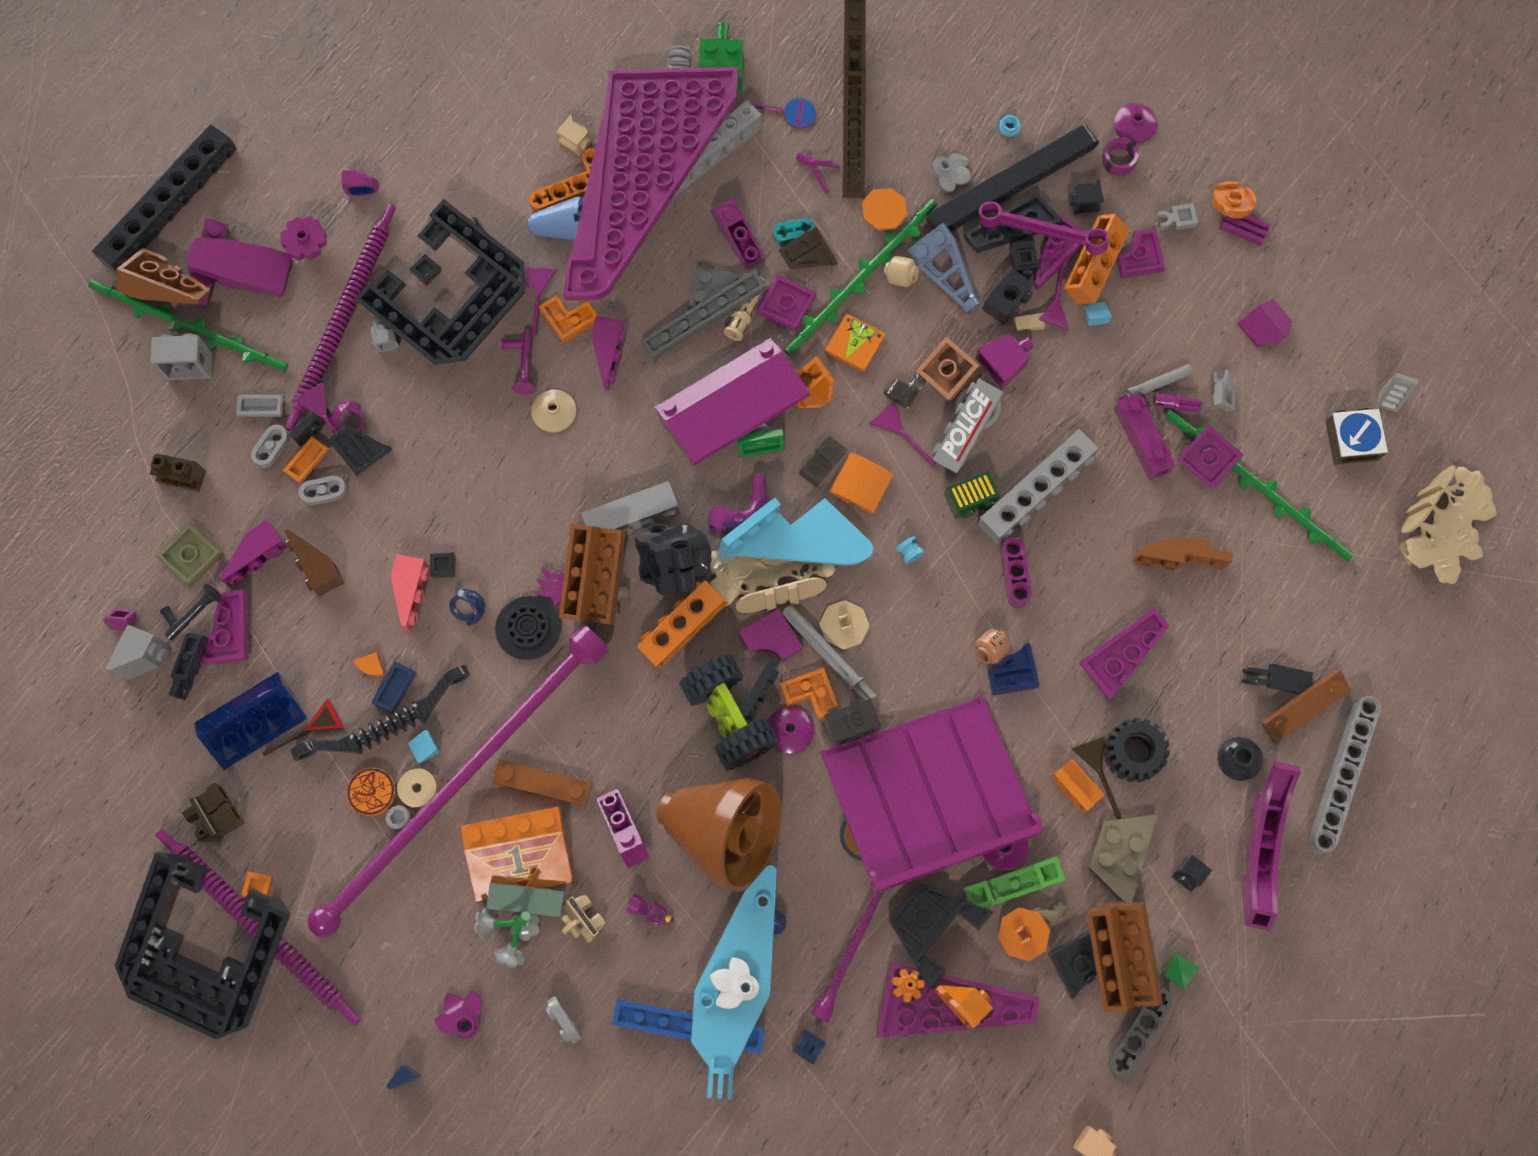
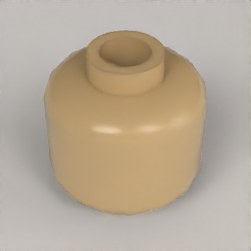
M895 256L890 262L886 263L884 274L891 285L909 287L917 281L919 267L911 258Z

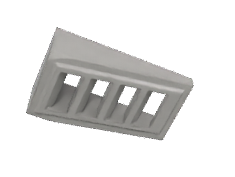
M1395 373L1380 390L1376 405L1397 412L1415 389L1419 380Z

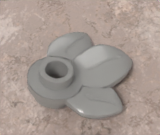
M952 154L948 158L939 156L933 161L932 171L939 178V185L946 192L952 194L956 185H970L972 183L971 173L966 168L969 159L964 155Z

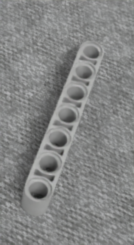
M1366 696L1360 699L1351 708L1308 839V847L1315 854L1321 855L1331 852L1338 844L1381 711L1380 702L1373 696ZM1362 704L1369 707L1370 714L1364 712ZM1355 726H1359L1362 729V736L1356 733ZM1348 747L1355 751V758L1348 754ZM1341 769L1348 773V780L1341 777ZM1334 792L1340 794V803L1335 801L1333 797ZM1327 814L1333 817V826L1327 823ZM1319 837H1323L1326 840V848H1322L1319 845Z

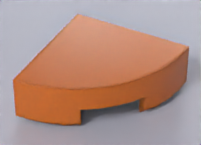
M377 652L354 660L356 666L367 675L374 677L385 675Z

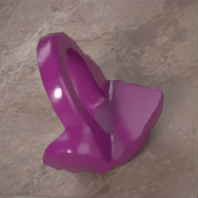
M345 401L335 407L330 421L337 432L345 427L338 420L345 410L353 412L360 417L361 424L355 430L361 432L364 429L366 419L360 411L361 405L359 403Z

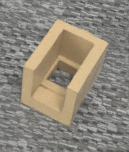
M571 114L556 131L561 136L559 143L578 156L584 150H588L592 144L588 129L578 122L574 123Z

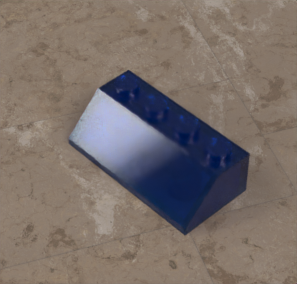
M276 672L194 722L197 738L221 768L225 770L305 721L308 717L289 685L280 673Z

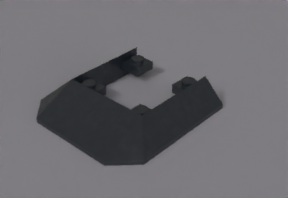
M443 199L429 214L431 221L417 236L435 252L450 236L477 257L464 274L479 287L455 315L449 319L434 307L420 323L393 302L394 298L406 284L388 269L374 285L369 282L355 298L358 303L434 365L466 361L526 292L523 260Z
M156 852L114 965L127 997L214 1039H219L247 1028L288 923L290 911L280 897L274 899L254 889L248 891L240 914L258 922L259 925L245 963L227 956L223 959L219 972L178 954L184 935L166 927L180 887L193 893L200 892L209 868L191 861L192 856Z

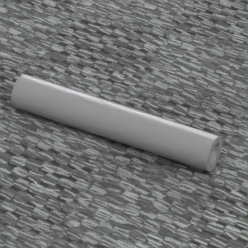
M1187 364L1128 388L1126 393L1131 395L1140 393V395H1144L1192 375V368Z

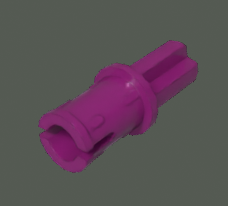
M1157 392L1154 407L1173 409L1174 412L1182 410L1198 413L1201 409V401L1180 397V394L1175 396Z

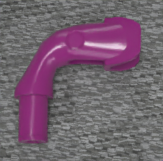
M754 475L752 477V495L750 496L749 509L732 511L726 510L725 507L711 508L708 515V529L714 533L733 531L768 502L766 476Z

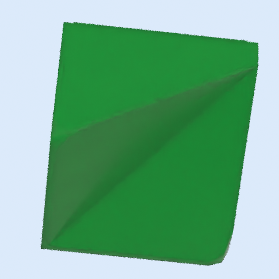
M1174 954L1162 977L1185 990L1199 967L1179 954Z

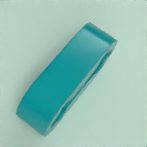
M809 219L779 223L774 228V240L779 245H786L804 233L802 227L810 230L815 225ZM780 231H784L786 237H782Z

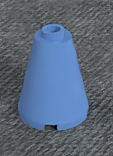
M575 197L532 213L531 218L528 219L529 230L535 236L575 240L584 197Z

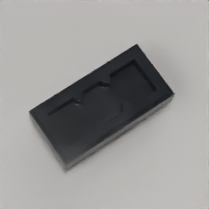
M326 407L327 416L330 420L332 413L330 412L328 407ZM311 412L289 435L301 447L311 436L317 435L326 422L322 417Z

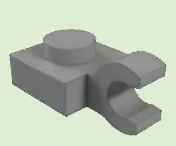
M1226 369L1223 378L1218 372H1215L1213 375V380L1216 383L1213 401L1215 406L1225 412L1235 410V389L1231 387L1233 373Z

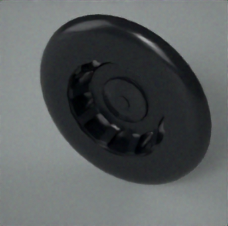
M523 596L509 602L499 613L495 625L496 638L501 648L512 657L522 660L536 659L547 654L557 643L561 632V621L556 609L548 601L535 596Z

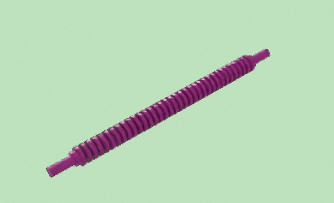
M388 204L381 221L373 225L367 238L368 240H366L360 253L361 255H359L354 266V270L351 272L352 275H350L340 300H338L328 322V326L325 328L324 336L321 337V341L318 343L319 346H317L309 367L306 369L307 372H305L301 380L302 382L299 384L300 388L297 389V393L294 395L295 398L292 400L293 411L285 426V429L290 432L296 427L301 414L308 410L295 402L294 399L322 382L321 378L324 377V373L327 371L326 368H328L336 347L339 345L338 342H340L343 332L346 330L345 327H347L350 317L357 306L355 298L366 286L390 234L388 225L396 210V207Z
M160 829L155 834V837L171 851L170 854L192 856L191 861L209 868L202 886L203 890L212 896L227 913H230V916L235 917V920L241 926H244V929L250 935H253L254 938L259 923L240 914L245 900L237 892H234V889L225 883L219 875H216V872L207 866L201 858H198V855L187 845L178 844L163 829ZM282 936L275 955L276 960L280 961L283 966L285 965V968L291 974H294L296 979L299 978L298 981L303 983L306 988L308 987V990L314 996H317L319 1001L322 1000V1004L327 1005L326 1007L329 1010H338L354 1027L358 1025L362 1019L345 1003L344 994L339 992L338 988H334V985L328 979H325L323 974L320 975L321 972L316 970L313 965L311 966V963L305 957H302V954L296 948L288 944V941Z

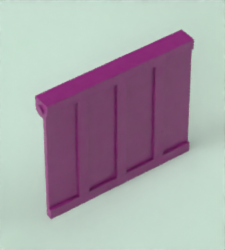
M983 696L820 751L821 758L826 766L867 872L869 885L872 887L874 894L1039 836L1044 831L1040 818L1031 811Z

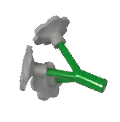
M484 908L482 912H478L475 916L474 930L480 935L482 940H487L490 936H494L499 926H512L511 934L513 938L511 943H508V946H503L501 949H496L494 956L497 957L496 961L499 964H506L510 968L523 965L525 959L522 957V952L517 950L518 946L516 943L518 937L526 942L532 936L539 934V916L529 912H520L519 915H514L510 921H499L489 908Z

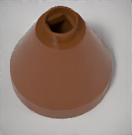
M752 778L681 788L676 792L670 791L663 796L659 803L657 820L660 824L664 825L665 832L712 883L731 891L740 892L747 889L765 869L772 856L781 824V801L777 790L772 785Z

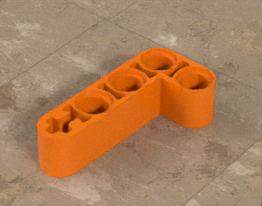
M594 148L588 149L583 153L582 158L585 172L543 187L530 194L529 203L532 213L575 197L585 196L592 165L589 163L593 160ZM579 187H585L583 190H577ZM559 195H565L562 198H557Z

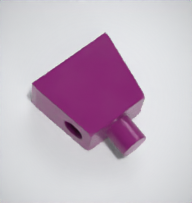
M1008 334L978 348L976 359L1002 390L1027 366L1029 361L1027 352L1033 349V344L1028 337L1017 342L1012 335Z

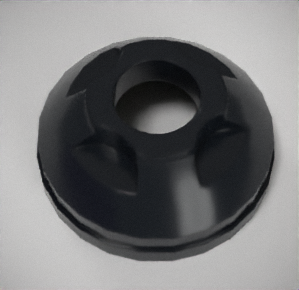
M1234 737L1221 745L1217 761L1221 771L1227 777L1236 781H1246L1253 778L1259 772L1263 757L1260 748L1255 742L1245 737ZM1239 750H1246L1249 753L1250 761L1248 763H1241L1237 759Z

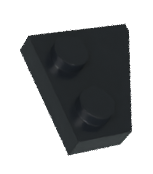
M347 425L327 439L355 476L361 474L393 450L390 446L384 445Z

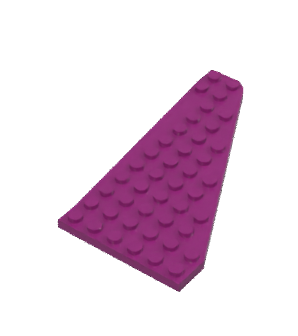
M738 67L609 70L606 102L571 256H569L563 291L565 301L599 300L612 291L737 102Z

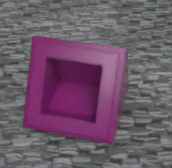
M114 608L103 621L110 630L125 631L127 625L134 627L137 612Z

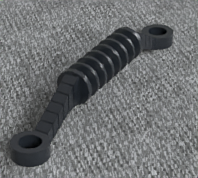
M465 665L455 667L443 675L427 697L417 702H412L413 710L410 711L407 706H403V715L395 710V719H392L387 714L385 715V724L380 719H377V728L371 723L368 724L369 732H366L362 727L359 728V737L354 732H350L348 736L339 740H311L303 742L290 750L294 761H299L312 756L316 751L362 754V745H365L370 750L372 749V740L377 745H380V736H383L388 741L390 740V731L395 736H398V727L406 732V723H409L413 728L416 727L415 719L425 723L429 714L432 713L449 686L464 681L470 676V673Z

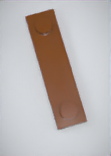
M1335 669L1263 720L1261 724L1271 741L1278 743L1350 692L1351 689L1341 671Z
M501 759L498 761L492 781L496 785L582 807L587 806L593 785L591 782Z

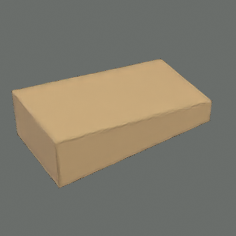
M1043 313L1015 317L1016 332L1044 329L1045 322L1039 320Z

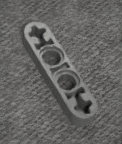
M1160 988L1161 994L1164 995L1163 1001H1165V1005L1157 1006L1155 1011L1160 1012L1159 1016L1154 1011L1148 1010L1147 1006H1141L1109 1059V1069L1114 1075L1127 1076L1133 1071L1171 1007L1172 997L1167 990ZM1144 1014H1149L1153 1018V1026L1149 1029L1141 1026L1140 1019ZM1132 1035L1137 1036L1141 1042L1140 1048L1135 1051L1131 1050L1127 1045V1040ZM1123 1048L1127 1053L1134 1055V1058L1127 1057L1124 1062L1125 1066H1127L1126 1070L1120 1069L1117 1071L1118 1065L1115 1061L1116 1059L1122 1060L1125 1056V1053H1121Z

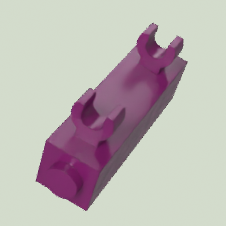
M1140 393L1135 395L1126 394L1118 399L1114 410L1149 481L1170 473L1175 466L1171 457L1172 453L1168 445H1165L1146 407L1147 403L1144 397H1141Z

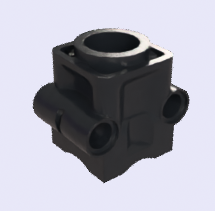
M685 522L670 528L661 524L653 525L647 529V533L634 537L635 547L640 557L638 568L640 580L655 586L659 594L665 595L674 591H692L696 588L697 580L711 576L712 552L705 534L689 523Z

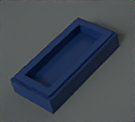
M395 661L371 703L394 715V711L397 710L417 672Z

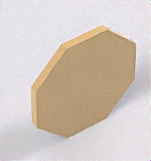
M846 600L827 606L819 623L826 642L842 650L860 645L870 627L864 609Z

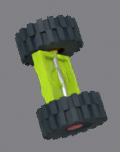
M722 655L708 663L705 662L702 666L693 669V672L686 674V677H683L679 682L691 706L707 702L708 712L712 717L716 718L719 724V732L724 739L714 749L725 770L729 771L730 769L733 770L736 767H741L743 764H747L751 760L765 754L778 744L779 740L769 721L762 719L754 724L747 725L729 690L743 679V674L732 655Z

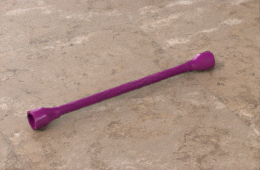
M883 892L872 895L871 901H869L870 904L866 907L863 918H861L860 924H858L859 927L855 930L852 941H850L849 947H847L848 950L844 953V959L840 962L841 965L837 968L834 979H832L831 985H829L830 988L826 989L824 995L815 1003L811 1011L812 1016L826 1023L829 1022L834 1011L837 988L840 987V982L844 979L843 976H845L846 970H848L850 962L854 958V953H856L857 947H859L858 944L862 941L861 938H863L869 926L868 924H870L869 921H871L872 915H874L873 912H875L880 903Z

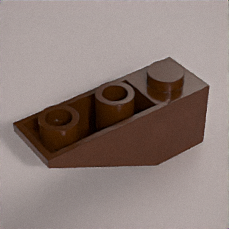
M285 530L288 537L285 539V543L291 552H295L297 558L294 561L300 572H305L307 578L304 579V582L310 592L314 590L321 596L345 583L336 564L330 557L290 530Z

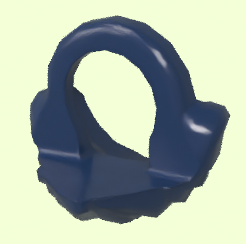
M460 589L449 603L451 613L456 618L466 621L467 626L476 624L481 620L486 606L483 596L477 591ZM458 599L466 601L474 612L469 614L459 612L456 608V601Z

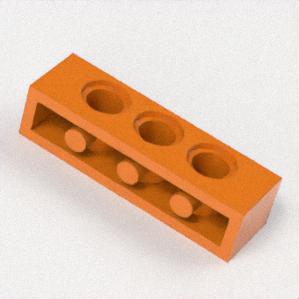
M1116 214L1098 215L1092 228H1100L1108 233L1109 241L1106 252L1100 255H1093L1086 250L1084 245L1066 282L1065 291L1078 304L1096 303L1130 231ZM1096 238L1092 239L1090 243L1099 245L1104 243V241Z
M706 580L696 583V588L691 591L692 593L686 599H680L673 608L675 610L669 616L666 614L661 617L656 623L658 626L652 632L648 631L640 638L639 641L641 643L637 647L655 667L661 669L728 604ZM697 601L703 602V609L700 612H694L693 605ZM685 617V627L678 629L676 626L677 620ZM667 633L669 635V642L661 646L659 639L661 635Z

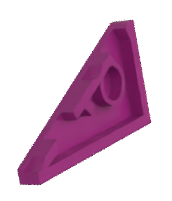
M1056 212L1059 215V217L1063 220L1064 227L1084 231L1083 229L1075 225L1073 222L1062 216L1060 213ZM1048 236L1041 257L1040 267L1036 274L1034 288L1039 290L1083 245Z

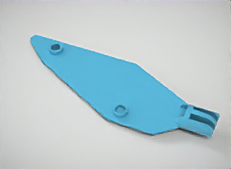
M772 865L767 866L745 890L694 991L691 1043L709 1066L707 1099H712L713 1074L716 1073L718 1074L717 1099H722L724 1074H728L727 1100H732L734 1067L770 995L777 870ZM760 897L767 899L766 906L762 907L758 904ZM738 958L748 964L750 975L754 976L759 983V992L754 999L743 1000L736 1008H721L716 1005L721 991L713 985L710 976L717 970L729 969L731 959ZM747 982L742 985V990L745 993L750 990V985Z

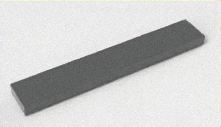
M754 269L646 336L641 342L652 360H655L766 291L767 287Z

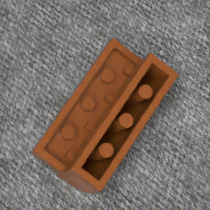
M571 523L559 618L614 625L626 535L625 530Z
M1115 902L1096 906L1086 911L1104 1012H1128L1135 1006L1161 1005L1163 1002L1145 902Z

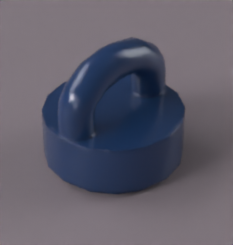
M775 910L773 935H779L786 927V918L783 913Z

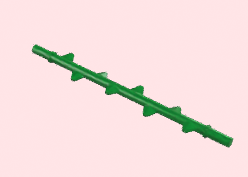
M931 199L918 213L914 214V217L898 234L887 232L884 235L887 245L871 261L864 259L858 261L861 272L843 290L831 289L829 291L832 301L816 318L806 315L802 318L805 329L799 332L798 336L784 349L788 356H791L804 342H807L808 338L825 320L833 323L838 321L835 310L852 292L862 294L866 292L863 281L880 264L886 265L887 262L891 261L890 253L907 236L917 238L920 236L918 225L923 223L928 214L937 206L936 201Z
M93 279L88 283L89 288L107 295L108 298H114L133 306L134 317L136 318L149 313L168 321L169 330L172 332L184 328L207 338V347L210 350L221 344L242 353V361L244 363L256 359L264 365H270L284 372L288 369V363L269 356L268 353H262L242 344L241 335L227 338L206 329L205 318L203 317L190 322L169 313L170 306L167 303L155 307L118 292L113 286L109 287Z
M1171 409L1165 415L1183 433L1185 432L1194 440L1206 427L1203 426L1195 429L1191 426L1190 422H1186ZM1242 458L1233 466L1232 470L1241 477L1239 487L1244 489L1253 486L1275 504V517L1288 514L1310 531L1309 543L1314 544L1322 541L1327 545V548L1330 547L1347 562L1354 556V554L1337 542L1336 538H1332L1310 520V508L1298 511L1276 493L1278 484L1276 480L1263 483L1241 465Z

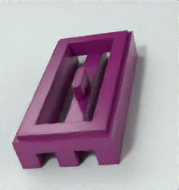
M1250 215L1244 218L1226 216L1220 229L1261 246L1271 224ZM1228 222H1230V223H1232V224H1235V225L1239 226L1240 228L1235 227V226H1233V225H1231V224H1228ZM1249 230V231H1251V232H1253V233H1256V234L1260 235V237H1259V236H1256V235H1254V234H1252V233H1249V232H1247V231Z

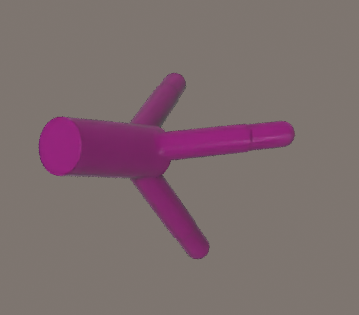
M799 152L796 160L810 166L826 194L829 193L817 166L838 169L840 167L839 164H834L832 160H816Z

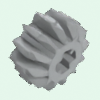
M676 46L669 49L668 69L691 68V50L688 47Z

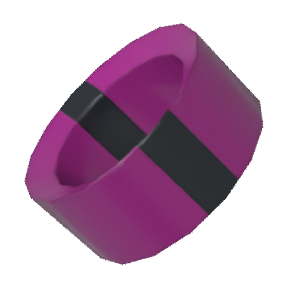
M1114 138L1105 147L1102 164L1106 171L1112 175H1127L1133 171L1140 154L1135 142L1128 138ZM1114 149L1125 150L1131 156L1132 162L1127 165H1117L1109 158V152Z

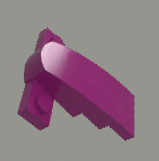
M206 218L201 237L196 238L191 243L187 252L189 275L209 288L210 291L214 281L233 289L237 286L257 294L259 291L281 297L291 257L283 251L244 242L225 240L228 224ZM209 295L197 305L206 307Z

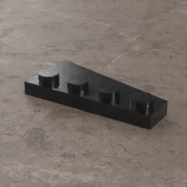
M1090 930L1048 952L1069 998L1072 1000L1084 986L1089 985L1095 979L1097 970Z

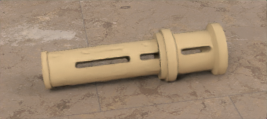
M760 277V278L762 279V281L764 282V284L766 285V283H767L766 280H765L764 278ZM761 294L754 297L750 304L746 302L732 313V320L729 326L724 329V334L735 341L742 340V333L746 325H749L751 322L750 315Z

